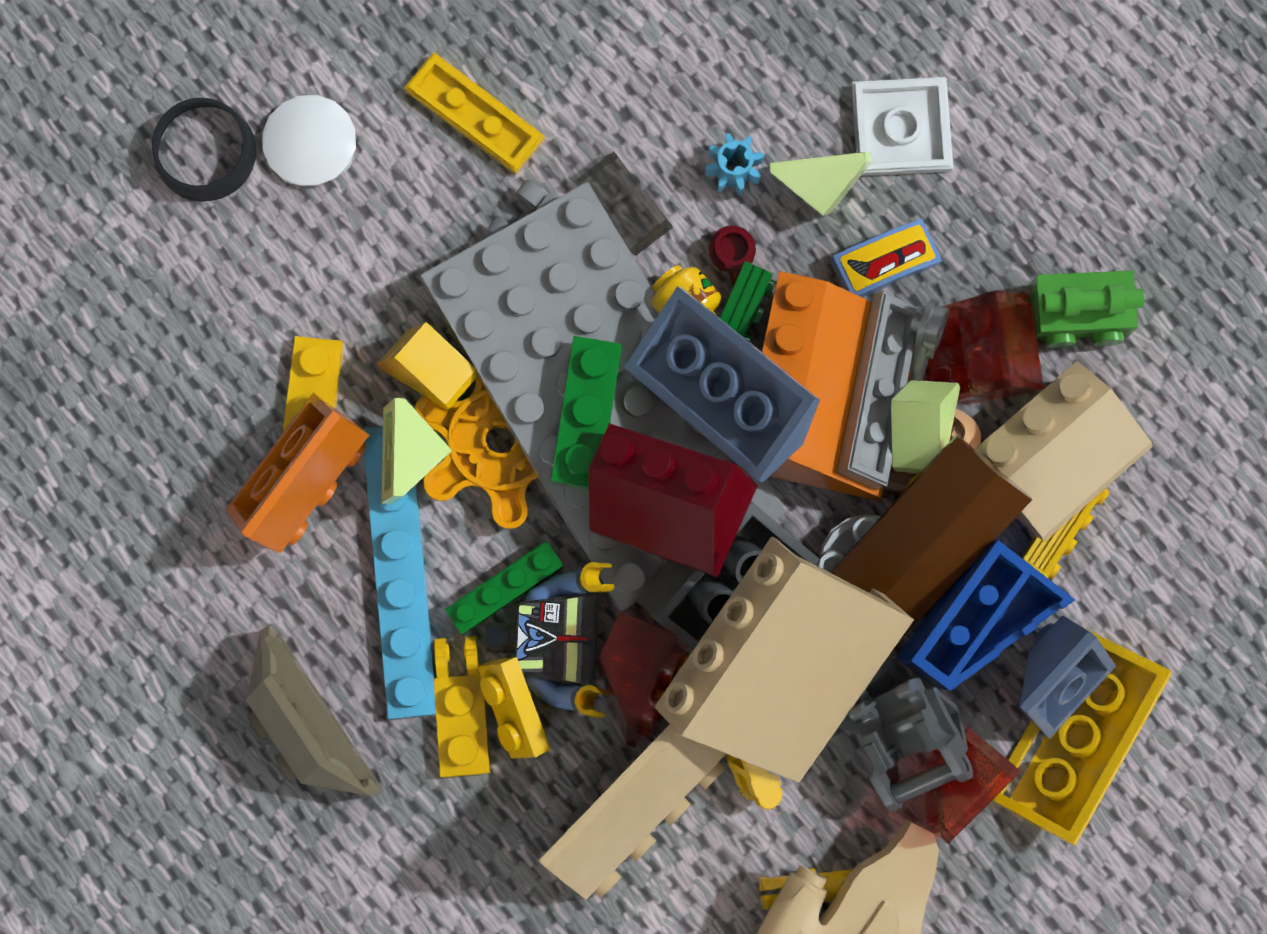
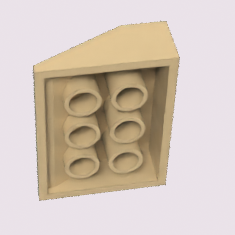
M669 725L538 861L585 900L593 892L602 898L621 878L615 869L628 856L637 862L656 842V839L650 833L664 819L671 826L688 809L691 803L685 799V796L698 783L704 789H707L726 769L719 762L726 753L683 737Z

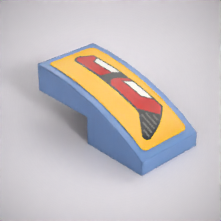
M919 219L833 255L829 261L842 288L860 297H864L885 289L898 280L935 267L942 262V259L923 219Z

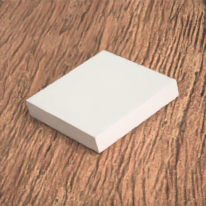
M946 77L852 82L851 92L856 153L871 152L872 163L861 176L952 172L953 156Z

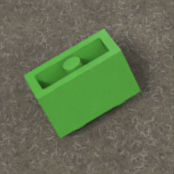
M1133 270L1036 275L1029 284L1033 341L1046 340V347L1048 348L1071 347L1076 345L1075 339L1094 338L1096 346L1118 345L1124 343V337L1129 336L1138 328L1137 308H1143L1144 292L1143 289H1135Z

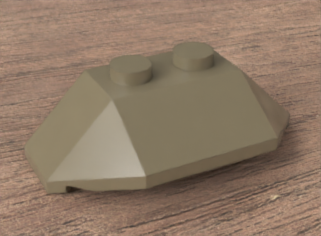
M270 625L260 630L246 701L253 711L247 717L263 740L268 736L271 737L280 751L274 758L285 776L290 781L297 777L301 784L366 796H377L383 792V788L278 630Z

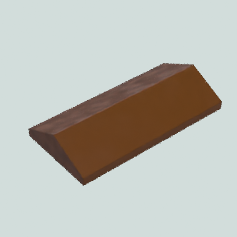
M956 434L829 573L868 593L873 588L885 594L913 618V622L901 637L902 639L1032 501V498Z

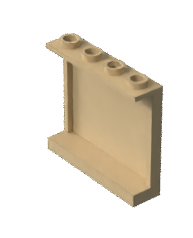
M771 537L659 699L655 708L681 736L799 783L914 619L885 594L873 588L868 593L794 555L780 541Z

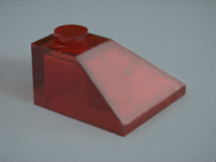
M964 727L968 747L966 755L973 769L972 779L962 783L956 779L925 793V828L935 835L937 841L949 844L1020 773L1014 764L969 727ZM938 749L933 750V753L925 760V770L945 762Z

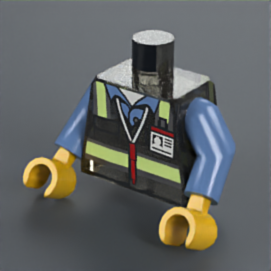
M591 562L586 564L583 569L558 574L530 590L526 600L517 603L516 624L488 623L486 652L514 653L518 659L529 691L551 707L579 711L581 714L600 719L604 718L606 713L595 711L593 702L598 695L610 696V692L594 686L598 595L597 593L589 592H611L614 590V584H601L599 581L600 572L604 568H612L610 563Z

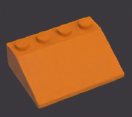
M779 271L761 352L817 396L820 401L803 445L769 477L880 501L883 488L876 490L837 473L872 302L828 281Z

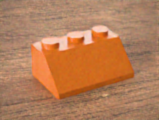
M313 392L225 509L243 535L281 554L287 544L292 546L302 537L308 525L306 519L317 505L323 506L332 497L337 488V482L335 481L345 467L354 466L366 450L367 444L365 441L369 434Z

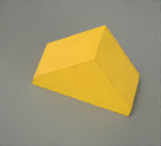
M427 322L408 329L377 363L382 371L447 410L451 408L478 377L475 367Z

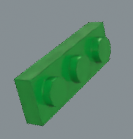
M573 336L550 478V483L589 489L588 468L611 421L622 349L621 343Z

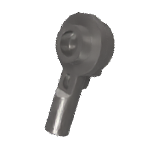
M931 298L927 306L919 304L913 315L910 332L917 334L916 347L912 355L907 384L910 380L923 381L928 359H933L948 320L949 309L939 306V300Z

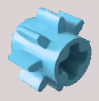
M727 133L725 144L721 148L714 145L709 146L708 155L717 162L706 166L705 175L709 177L717 175L719 179L717 191L719 193L724 191L726 186L735 187L738 195L742 196L744 185L748 180L759 184L761 174L752 167L763 163L764 153L758 152L753 154L750 148L752 137L748 136L742 142L733 140L731 134ZM736 157L743 160L742 167L737 166L733 171L726 168L727 161L732 162Z

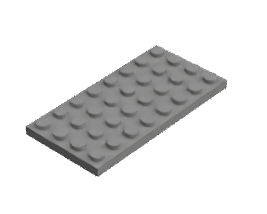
M586 182L420 275V280L470 364L475 367L480 381L588 562L610 563L612 565V568H604L600 572L599 581L601 584H614V590L607 592L618 613L636 603L635 600L668 560L593 533L589 529V489L550 483L573 336L622 344L611 424L733 464L736 463L624 368L659 315L652 305V298L655 292L590 184ZM743 471L758 485L752 498V502L773 520L787 513L767 479L763 483L758 482L746 471Z

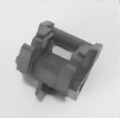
M920 678L910 679L882 695L870 700H864L854 705L848 711L853 721L861 719V721L857 722L865 745L863 748L871 759L874 768L873 774L869 779L883 804L890 812L903 808L905 801L957 779L962 783L972 779L973 769L966 755L968 747L961 708L936 687L926 691ZM923 749L926 752H931L935 749L940 751L945 762L899 781L897 766L899 760Z

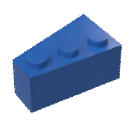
M994 540L934 604L896 659L931 686L951 691L1001 655L1000 652L1020 637L1030 634L1038 628V624L1059 609L1067 607L1075 599L999 540Z

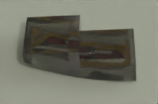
M614 151L574 180L578 187L586 182L590 184L627 248L634 256H637L673 228L647 190L641 189Z

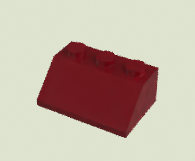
M609 423L588 468L589 529L597 535L718 577L758 485L736 464Z

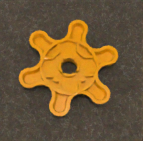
M479 377L475 379L476 386L474 392L467 399L456 401L449 410L426 396L421 397L415 405V410L434 431L440 433L446 439L447 445L452 450L441 463L425 475L424 489L427 495L437 501H448L465 487H480L491 498L492 516L498 526L504 529L520 527L528 516V506L525 500L527 486L537 479L538 476L515 438L514 445L509 452L496 453L488 448L486 438L490 431L496 428H504L509 432L511 431Z

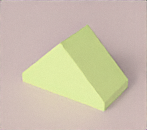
M860 152L770 163V172L824 216L829 215L869 167L872 163L871 152Z
M910 380L891 400L892 467L894 471L921 473L949 443L960 391L958 383Z
M394 398L383 407L381 504H392L403 497L452 451L405 398Z

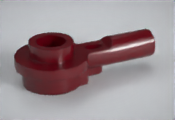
M736 225L725 226L719 229L712 236L708 246L709 257L713 265L720 271L729 273L732 287H734L744 262L752 263L756 254V243L752 235L746 229Z

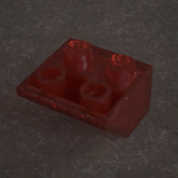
M994 290L941 306L949 309V315L933 359H928L926 367L928 381L958 383L960 391L957 404L1010 398L1044 389L1029 294Z
M620 612L600 655V676L603 688L610 692V696H607L624 740L627 745L636 748L641 735L650 738L660 715L655 708L659 701V698H657L660 690L665 692L677 675L680 667L678 662L681 653L675 651V634Z

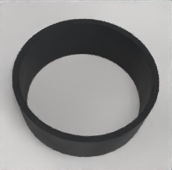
M192 98L177 103L160 118L153 133L152 152L159 176L168 188L183 198L206 202L229 196L245 183L255 164L256 141L246 120L235 110L215 99ZM200 107H213L230 113L240 127L243 146L239 161L228 175L211 184L190 185L175 179L164 169L159 160V145L163 133L175 118L184 112Z

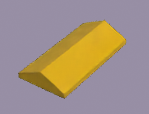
M1094 632L1091 633L1097 637L1116 667L1050 739L1045 736L1011 798H1008L1003 794L1039 732V728L1031 720L987 796L992 801L1037 828L1073 846H1076L1173 674L1171 670Z

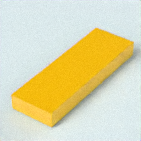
M435 52L431 54L404 87L408 94L515 175H517L545 140V136Z

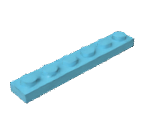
M383 426L362 428L369 434L365 441L367 446L364 452L388 719L436 715L433 679L435 678L417 484L394 503L381 504Z

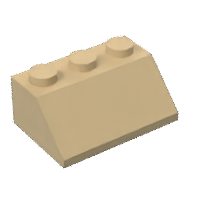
M1076 361L975 448V450L1032 498V501L1016 518L1045 542L1153 446L1150 439L1113 390L1081 363Z

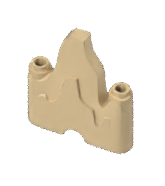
M905 819L898 833L885 849L857 864L845 879L833 902L820 918L819 912L827 890L823 887L827 879L800 865L796 873H790L756 934H922L925 908L936 875L939 849L935 835L926 828Z

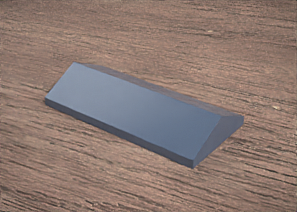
M677 286L624 366L626 370L756 481L762 483L803 445L820 401L806 387L679 286Z

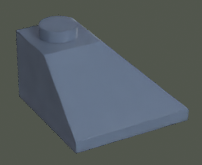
M1063 615L1055 624L1049 623L1044 626L1034 639V647L1028 653L1020 708L1049 739L1116 667L1096 636Z

